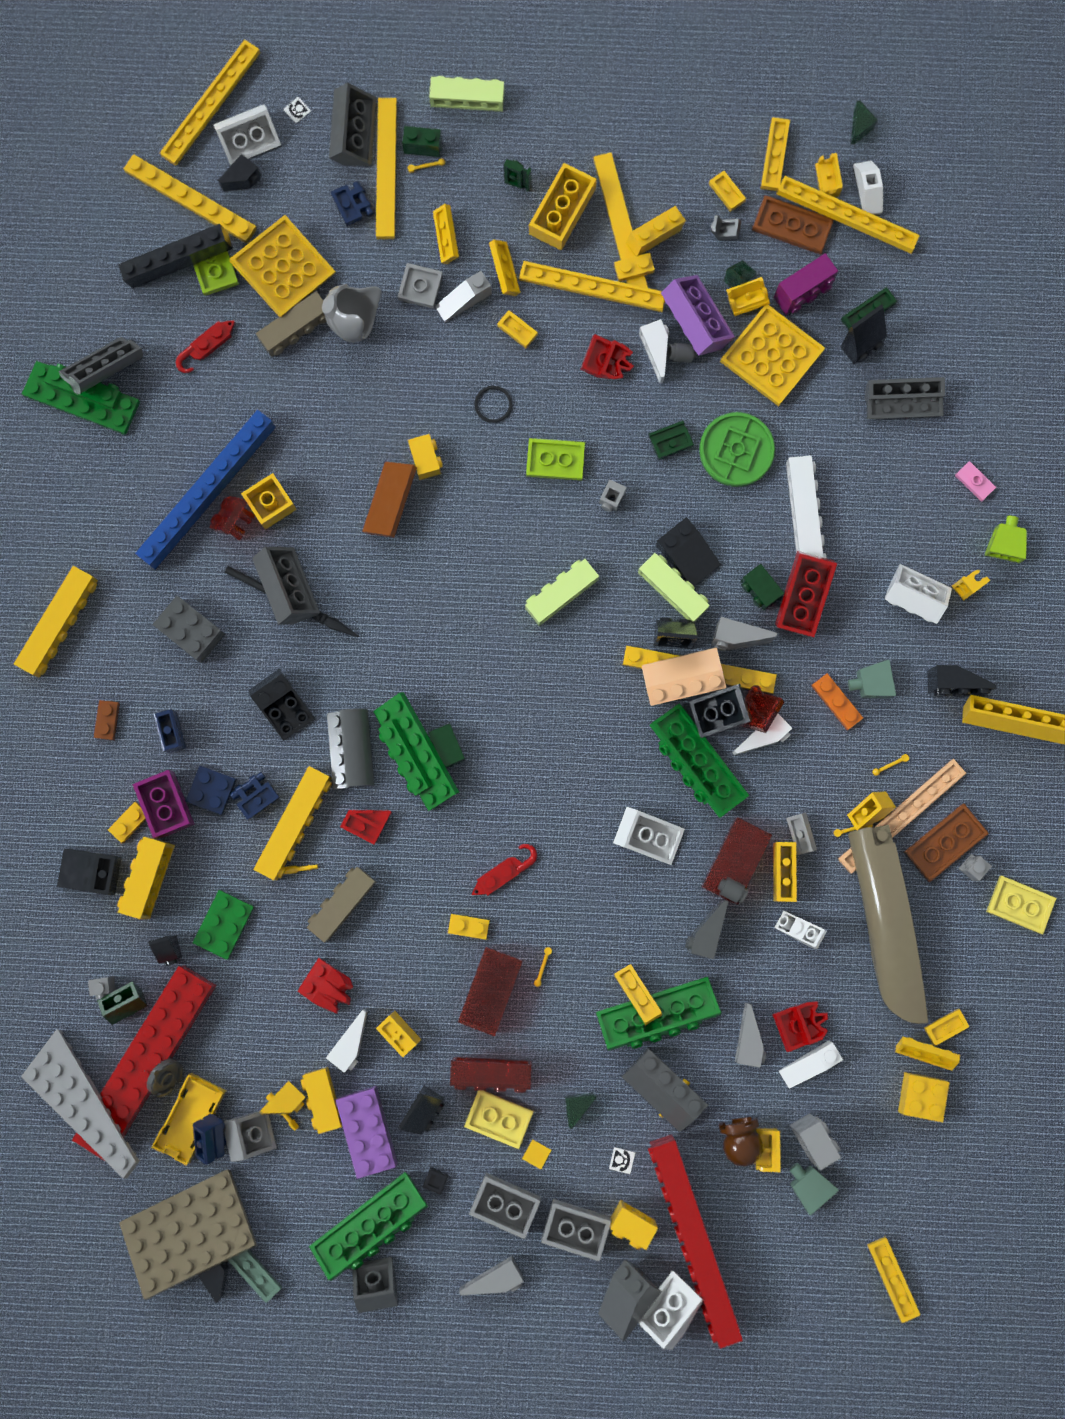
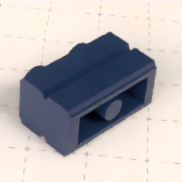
M169 709L153 714L157 723L156 726L163 752L172 753L185 749L186 744L177 711Z
M209 1114L203 1117V1120L200 1119L193 1123L196 1158L206 1165L225 1155L224 1146L226 1145V1139L223 1136L225 1124L222 1119L214 1114Z

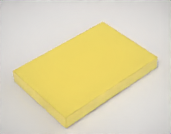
M999 876L986 912L1039 934H1044L1056 898L1004 876Z
M479 1089L464 1127L519 1149L534 1111Z

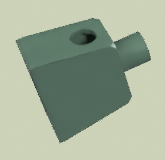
M890 660L862 668L856 672L857 679L848 680L849 691L860 690L861 698H893L896 696Z
M796 1163L789 1169L795 1177L790 1185L810 1216L839 1191L812 1166L804 1170L799 1163Z

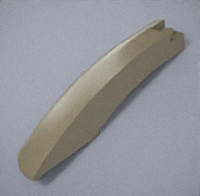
M885 825L853 831L848 834L859 880L870 940L871 956L881 997L889 1010L902 1018V1020L916 1024L928 1023L923 978L913 920L896 844L893 843L890 827Z

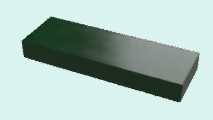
M885 287L844 315L841 321L849 330L853 324L878 306L882 305L885 312L894 306L897 300L889 289Z

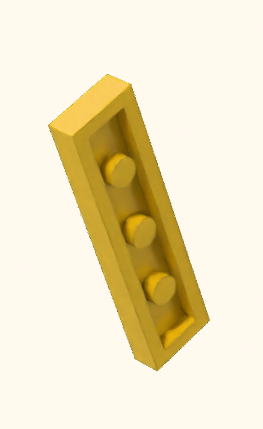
M775 117L771 119L760 189L778 191L780 187L790 124L788 119Z
M883 1237L867 1244L901 1323L920 1316L887 1238Z

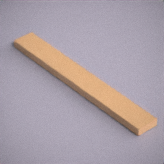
M954 759L950 760L875 827L889 825L893 838L960 780L966 772ZM849 848L838 860L852 874L856 867L852 850Z

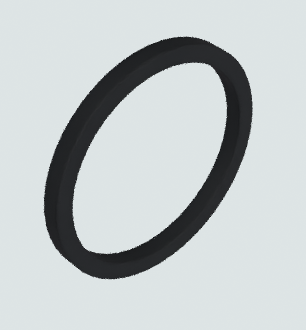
M485 387L475 398L476 413L486 422H500L511 412V397L501 387ZM487 390H500L507 396L509 408L501 418L488 419L479 412L477 407L478 399Z

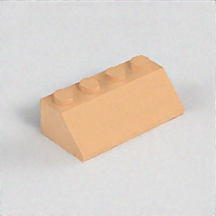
M717 647L642 665L651 706L726 688Z

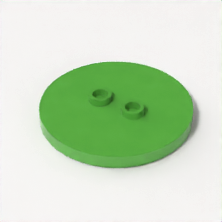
M733 412L716 418L707 426L700 441L699 454L704 469L714 480L727 486L743 487L757 482L768 472L775 455V443L770 430L760 419L747 413Z

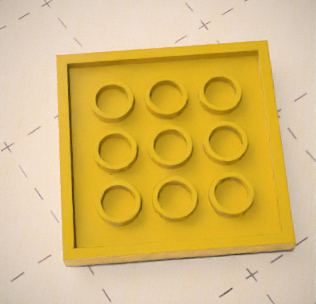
M286 215L267 228L229 260L279 317H282L291 308L303 301L336 272Z
M765 305L724 354L720 362L779 407L823 353L825 347L771 306Z

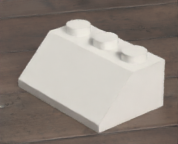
M264 104L213 124L230 165L241 154L248 159L281 145Z
M900 564L889 585L885 600L892 605H898L906 609L909 613H915L923 617L928 622L937 624L948 607L952 588Z

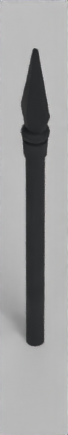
M229 566L226 568V574L265 593L261 582ZM320 612L319 615L312 617L321 624H325L329 629L359 637V635L339 620L328 617L327 614Z

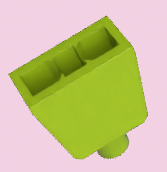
M1007 516L1006 524H999L995 527L985 556L1021 563L1026 559L1027 530L1017 527L1018 517Z

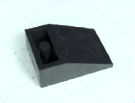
M936 665L927 671L928 694H934L935 697H944L946 694H953L954 697H964L965 694L983 697L985 694H990V691L996 689V684L957 665Z
M280 669L248 690L250 697L283 741L315 719Z
M64 848L57 887L104 895H115L122 857Z

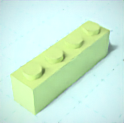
M444 76L431 77L430 105L431 107L503 111L504 81L496 79L491 81L481 80L479 78L463 79L461 77L445 78Z
M654 553L639 568L638 573L685 619L690 620V623H694L709 608L708 599L704 595L696 593L694 591L695 587L689 581L685 582L677 569H671L667 565V560L662 555L658 556Z
M586 559L576 561L572 564V569L567 573L564 571L556 577L557 581L552 585L550 583L546 584L541 589L542 592L539 595H532L527 599L525 609L539 626L599 580V575Z

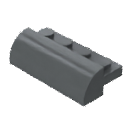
M121 336L60 370L59 373L61 378L72 386L73 392L79 395L143 358V351L131 339L127 341Z
M945 377L869 380L865 389L867 419L943 416Z
M345 709L339 712L327 713L333 790L373 786L374 775L368 709Z

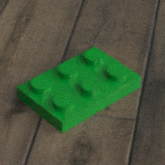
M218 890L193 944L229 960L254 906L222 890Z

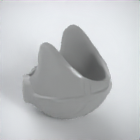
M342 284L329 290L328 296L323 301L322 311L325 314V319L330 329L340 338L350 343L359 342L367 338L374 324L382 293L381 289L376 286L355 288L349 287L348 284Z

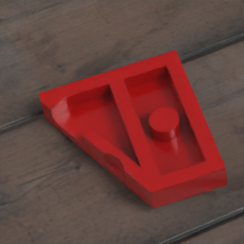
M349 810L340 827L375 845L392 812L389 810Z

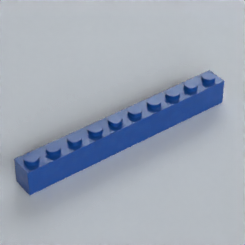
M257 409L135 554L156 570L276 428L273 422Z

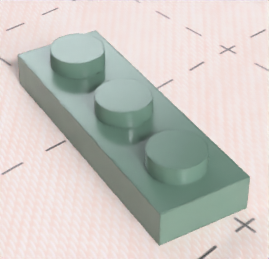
M250 1250L228 1260L265 1303L282 1288Z

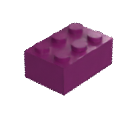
M825 253L780 282L775 292L774 300L785 315L791 312L794 314L806 302L808 304L813 302L820 293H827L836 280L835 277L838 270Z
M166 770L132 784L153 839H161L195 825L174 771Z

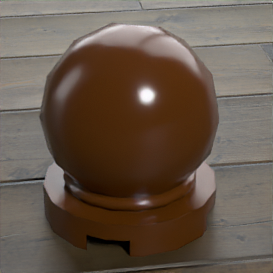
M751 1117L732 1119V1124L728 1125L725 1122L719 1123L720 1133L726 1135L723 1141L725 1155L729 1161L737 1166H751L761 1157L762 1140L755 1131L759 1127L758 1117L753 1120Z

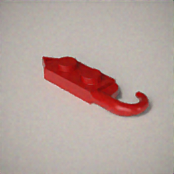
M218 321L190 343L189 347L177 356L175 361L177 369L182 373L192 372L194 368L185 369L182 366V362L188 356L196 360H204L232 337L231 332L235 321Z
M530 844L520 845L519 849L527 848L530 851V858L522 863L515 857L507 858L477 879L478 882L472 895L487 894L488 896L532 866L537 859L536 849Z

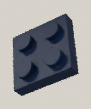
M199 766L185 802L223 815L237 779Z

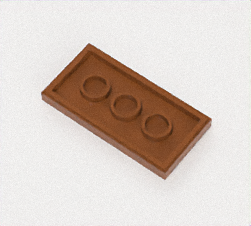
M765 195L752 231L821 255L834 219Z
M394 462L384 463L362 532L377 536L395 537L417 469L415 465Z
M963 803L907 848L904 853L925 879L931 882L989 833Z

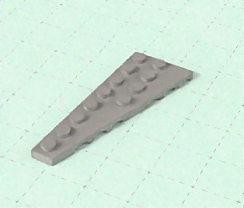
M56 1029L21 1077L122 1178H128L140 1161L130 1144L125 1141L120 1133L121 1129L110 1116L111 1112L104 1106L97 1088L89 1075H86L81 1061L76 1058L71 1050L73 1049L71 1044L67 1043L63 1036L64 1033Z

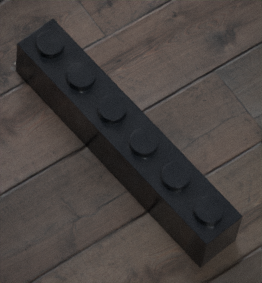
M217 224L118 265L123 281L133 289L229 251L233 247L228 232L221 224Z

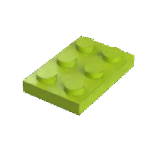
M228 251L193 265L204 296L239 285L234 267L229 262L230 256Z
M529 438L526 477L582 481L585 442Z

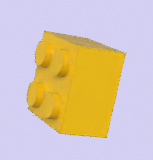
M273 473L241 493L265 530L297 510Z
M904 1072L898 1112L907 1116L943 1122L949 1082L943 1079Z
M620 1200L611 1216L610 1229L613 1230L612 1234L620 1239L625 1237L630 1240L629 1244L640 1250L642 1247L647 1250L658 1226L653 1218Z

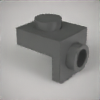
M715 215L714 221L711 223V232L717 240L739 239L742 222L740 219H721L719 215Z

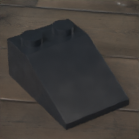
M882 305L878 306L850 327L840 348L853 364L857 361L863 362L870 356L869 353L875 350L876 352L884 346L883 342L887 337L884 307Z
M687 517L657 540L656 547L671 565L680 572L682 578L685 581H689L694 587L721 566L700 532Z
M671 618L656 620L654 646L692 649L697 640L695 623H690V620L680 619L679 622L671 621Z
M740 684L689 701L700 738L712 736L752 721Z
M424 1085L398 1128L422 1135L424 1130L428 1132L434 1123L431 1120L435 1113L439 1115L445 1105L441 1103L444 1097Z

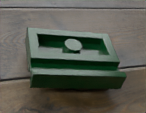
M506 159L504 163V182L519 189L524 187L529 192L532 186L531 168H528V170L524 169V165L520 162Z
M684 420L651 432L648 435L658 460L694 446Z

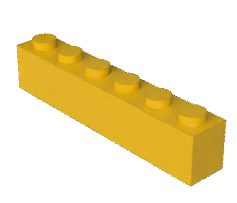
M72 566L15 660L14 665L38 678L46 672L48 662L57 654L59 644L66 639L67 631L70 626L75 624L80 609L82 610L86 606L88 596L95 591L97 579Z
M970 695L963 706L962 723L1065 745L1064 714Z
M308 766L253 870L275 881L284 876L286 871L284 867L287 861L293 859L296 852L294 851L296 844L302 842L305 836L303 833L306 826L309 827L314 819L312 814L315 809L318 810L320 808L324 792L327 793L332 785V782H330L331 777Z

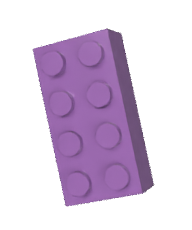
M698 275L674 279L661 292L666 304L670 307L675 319L679 322L698 356L719 351L735 338Z
M377 1086L338 1097L336 1103L357 1179L395 1168L398 1162Z

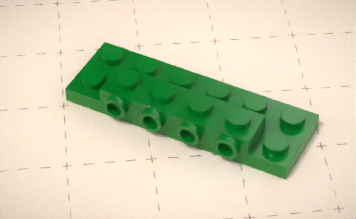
M39 361L35 362L22 392L24 397L118 433L127 434L140 404L139 399L121 393L119 387L114 384L108 383L106 386L101 384L102 382L78 395L73 392L72 386L60 376L59 371L66 368L64 365L49 366Z
M404 692L398 693L373 711L382 726L378 729L380 732L379 738L388 746L389 757L395 760L399 766L397 771L401 776L405 777L408 783V791L415 796L420 795L428 811L433 810L459 793Z
M680 703L649 725L661 740L658 743L660 745V752L670 758L672 768L682 774L684 784L688 787L691 786L695 792L694 797L696 800L703 802L704 805L708 803L719 818L749 796L705 737L700 738L697 726Z
M708 977L651 994L662 1015L647 1025L644 1024L630 1001L596 1012L608 1051L626 1045L627 1047L631 1046L632 1049L640 1048L643 1046V1042L650 1040L651 1043L662 1040L661 1036L669 1034L670 1037H674L681 1033L680 1030L686 1028L689 1031L696 1030L700 1027L699 1024H702V1021L721 1015Z
M404 1172L317 1239L309 1248L328 1281H332L347 1269H358L363 1265L364 1262L362 1260L368 1255L369 1257L375 1256L380 1251L379 1247L384 1243L386 1245L392 1243L396 1239L395 1234L399 1231L405 1232L412 1227L411 1222L415 1220L414 1217L427 1208L428 1205L409 1174Z

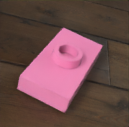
M970 461L955 474L981 502L996 488Z

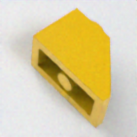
M872 792L847 816L855 829L859 830L884 819L896 806L887 792Z
M288 1081L259 1113L261 1115L291 1114L293 1110L297 1113L304 1106L302 1101L306 1097Z

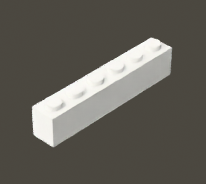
M812 456L790 457L786 462L796 553L801 551L827 558L826 553H823L822 549L825 540L824 535H821L820 532L822 517L818 515L820 499L816 498L818 481L814 480V473L816 472L815 461L812 462Z

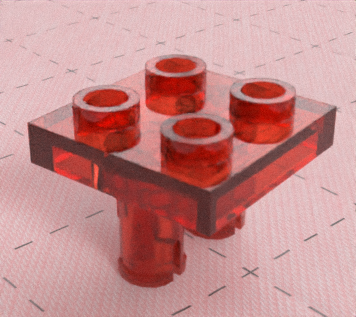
M228 496V498L226 497L222 501L218 514L216 513L212 517V524L209 528L215 532L227 535L229 533L237 540H240L243 537L240 534L244 535L245 530L234 523L239 517L247 524H250L253 521L250 518L254 519L255 514L244 508L247 504L245 500Z
M754 685L745 697L752 721L740 726L766 733L783 706L784 701L780 697L764 694L758 685Z

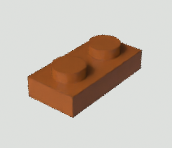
M99 700L93 738L115 740L120 707L119 702Z

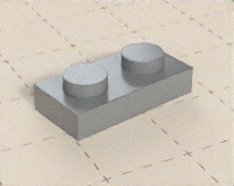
M802 813L786 818L793 842H796L797 855L817 850L807 814Z

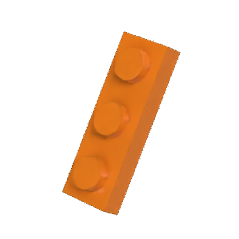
M828 673L811 685L846 730H849L863 719L862 715Z

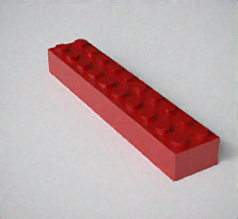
M185 965L178 966L100 1093L106 1109H109L113 1121L120 1127V1133L123 1138L151 1094L147 1089V1080L150 1073L162 1061L173 1058L217 986ZM76 1132L72 1141L104 1160Z
M672 1134L650 1142L651 1147L648 1148L652 1162L657 1163L658 1167L654 1169L659 1183L663 1182L664 1184L661 1190L666 1203L670 1202L671 1206L667 1208L672 1222H677V1226H674L679 1242L684 1243L681 1246V1250L686 1263L690 1262L691 1264L687 1267L693 1283L697 1282V1285H694L695 1291L703 1299L702 1302L704 1304L700 1306L706 1323H711L707 1327L713 1343L717 1342L720 1349L741 1342L743 1339L676 1141Z

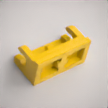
M832 153L828 159H824V156H821L818 163L815 164L819 191L832 197H839L843 186L837 153Z
M762 277L726 290L734 317L770 304L767 288L764 286Z
M980 570L973 571L967 577H962L952 585L963 601L990 581L988 577L982 578L980 581L975 580L974 577Z
M396 1011L390 1014L376 1028L402 1057L422 1040Z
M756 1128L755 1131L762 1140V1154L756 1162V1170H760V1172H781L780 1131L777 1128Z

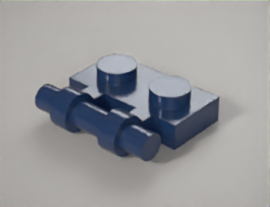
M359 181L353 183L354 189L349 190L348 186L344 185L330 192L346 226L362 220L361 212L366 211L369 217L375 214L372 209L373 204L368 200L366 190ZM359 197L361 203L356 204L354 198Z
M262 772L249 777V781L242 786L238 785L235 791L230 794L233 800L239 796L242 798V801L236 805L247 820L252 819L280 798L269 782L263 786L261 785L260 781L266 778ZM255 786L257 790L248 796L246 791Z

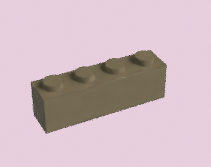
M317 291L291 308L282 317H278L255 333L271 357L281 354L284 348L295 344L301 336L311 333L314 327L326 322L325 314L322 311L323 299Z
M352 867L345 875L347 878L343 884L339 883L334 888L333 892L335 894L331 899L326 898L320 906L322 908L318 914L314 913L307 921L309 923L307 929L324 943L329 941L377 882L360 867L355 869Z

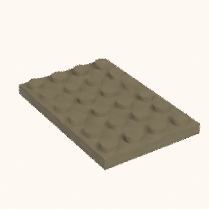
M229 1169L119 1222L144 1300H148L257 1246Z

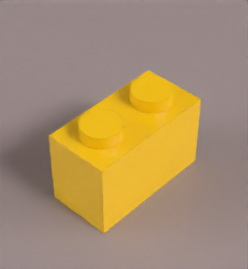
M430 434L409 439L408 443L415 466L417 467L419 480L441 474L440 468L443 465L440 456L436 457L435 450H438L435 439L431 440Z

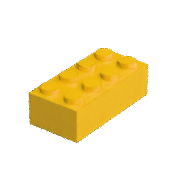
M563 163L529 224V235L562 251L596 190V178Z
M144 836L138 842L137 857L132 860L130 877H127L124 883V895L120 897L117 904L119 908L118 913L137 919L151 918L175 847L174 844Z

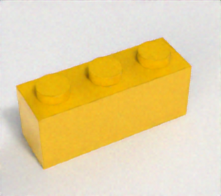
M674 206L633 230L626 243L635 256H639L680 232L686 220L677 207Z
M796 842L773 843V902H797Z
M325 1067L302 1075L301 1085L303 1091H307L308 1098L306 1103L308 1110H312L314 1118L311 1121L314 1130L321 1134L342 1127L329 1068Z

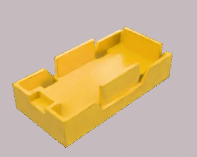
M193 1073L188 1074L179 1092V1096L151 1148L173 1157L184 1165H188L195 1154V1145L191 1148L194 1143L193 1123L200 1119L203 1120V1117L209 1114H215L226 1090ZM185 1089H188L185 1097H183L182 1095ZM215 1103L212 1111L210 1112L209 1110L212 1107V1104ZM167 1125H169L170 1127L167 1133L165 1134L164 1131Z

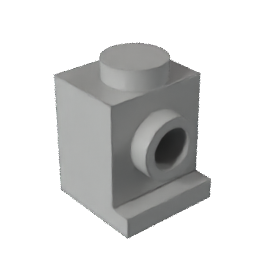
M609 479L599 501L602 504L601 507L609 512L612 509L617 511L627 487ZM613 496L615 501H611L608 498Z
M970 854L958 869L972 881H980L992 866L981 856Z
M114 976L88 980L90 996L95 995L96 999H100L116 990Z

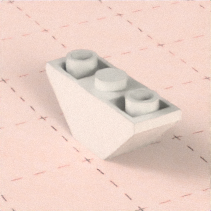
M872 161L853 164L862 210L873 215L882 214L883 184L879 168Z
M783 911L775 926L779 931L813 949H818L827 932L786 911Z

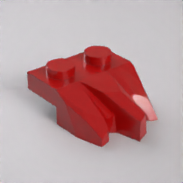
M594 334L580 370L598 378H623L621 371L628 372L634 367L625 358L631 356L633 351L615 340L611 342Z
M318 958L297 992L323 1009L338 1014V1003L350 1005L351 998L345 991L352 989L353 984L347 975L335 969L323 959Z
M818 1001L795 1005L773 1014L786 1052H791L805 1045H811L823 1040L828 1031L826 1028L821 1027L820 1024L828 1020V1013H816Z

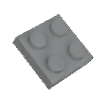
M407 263L397 297L398 300L434 309L443 272Z

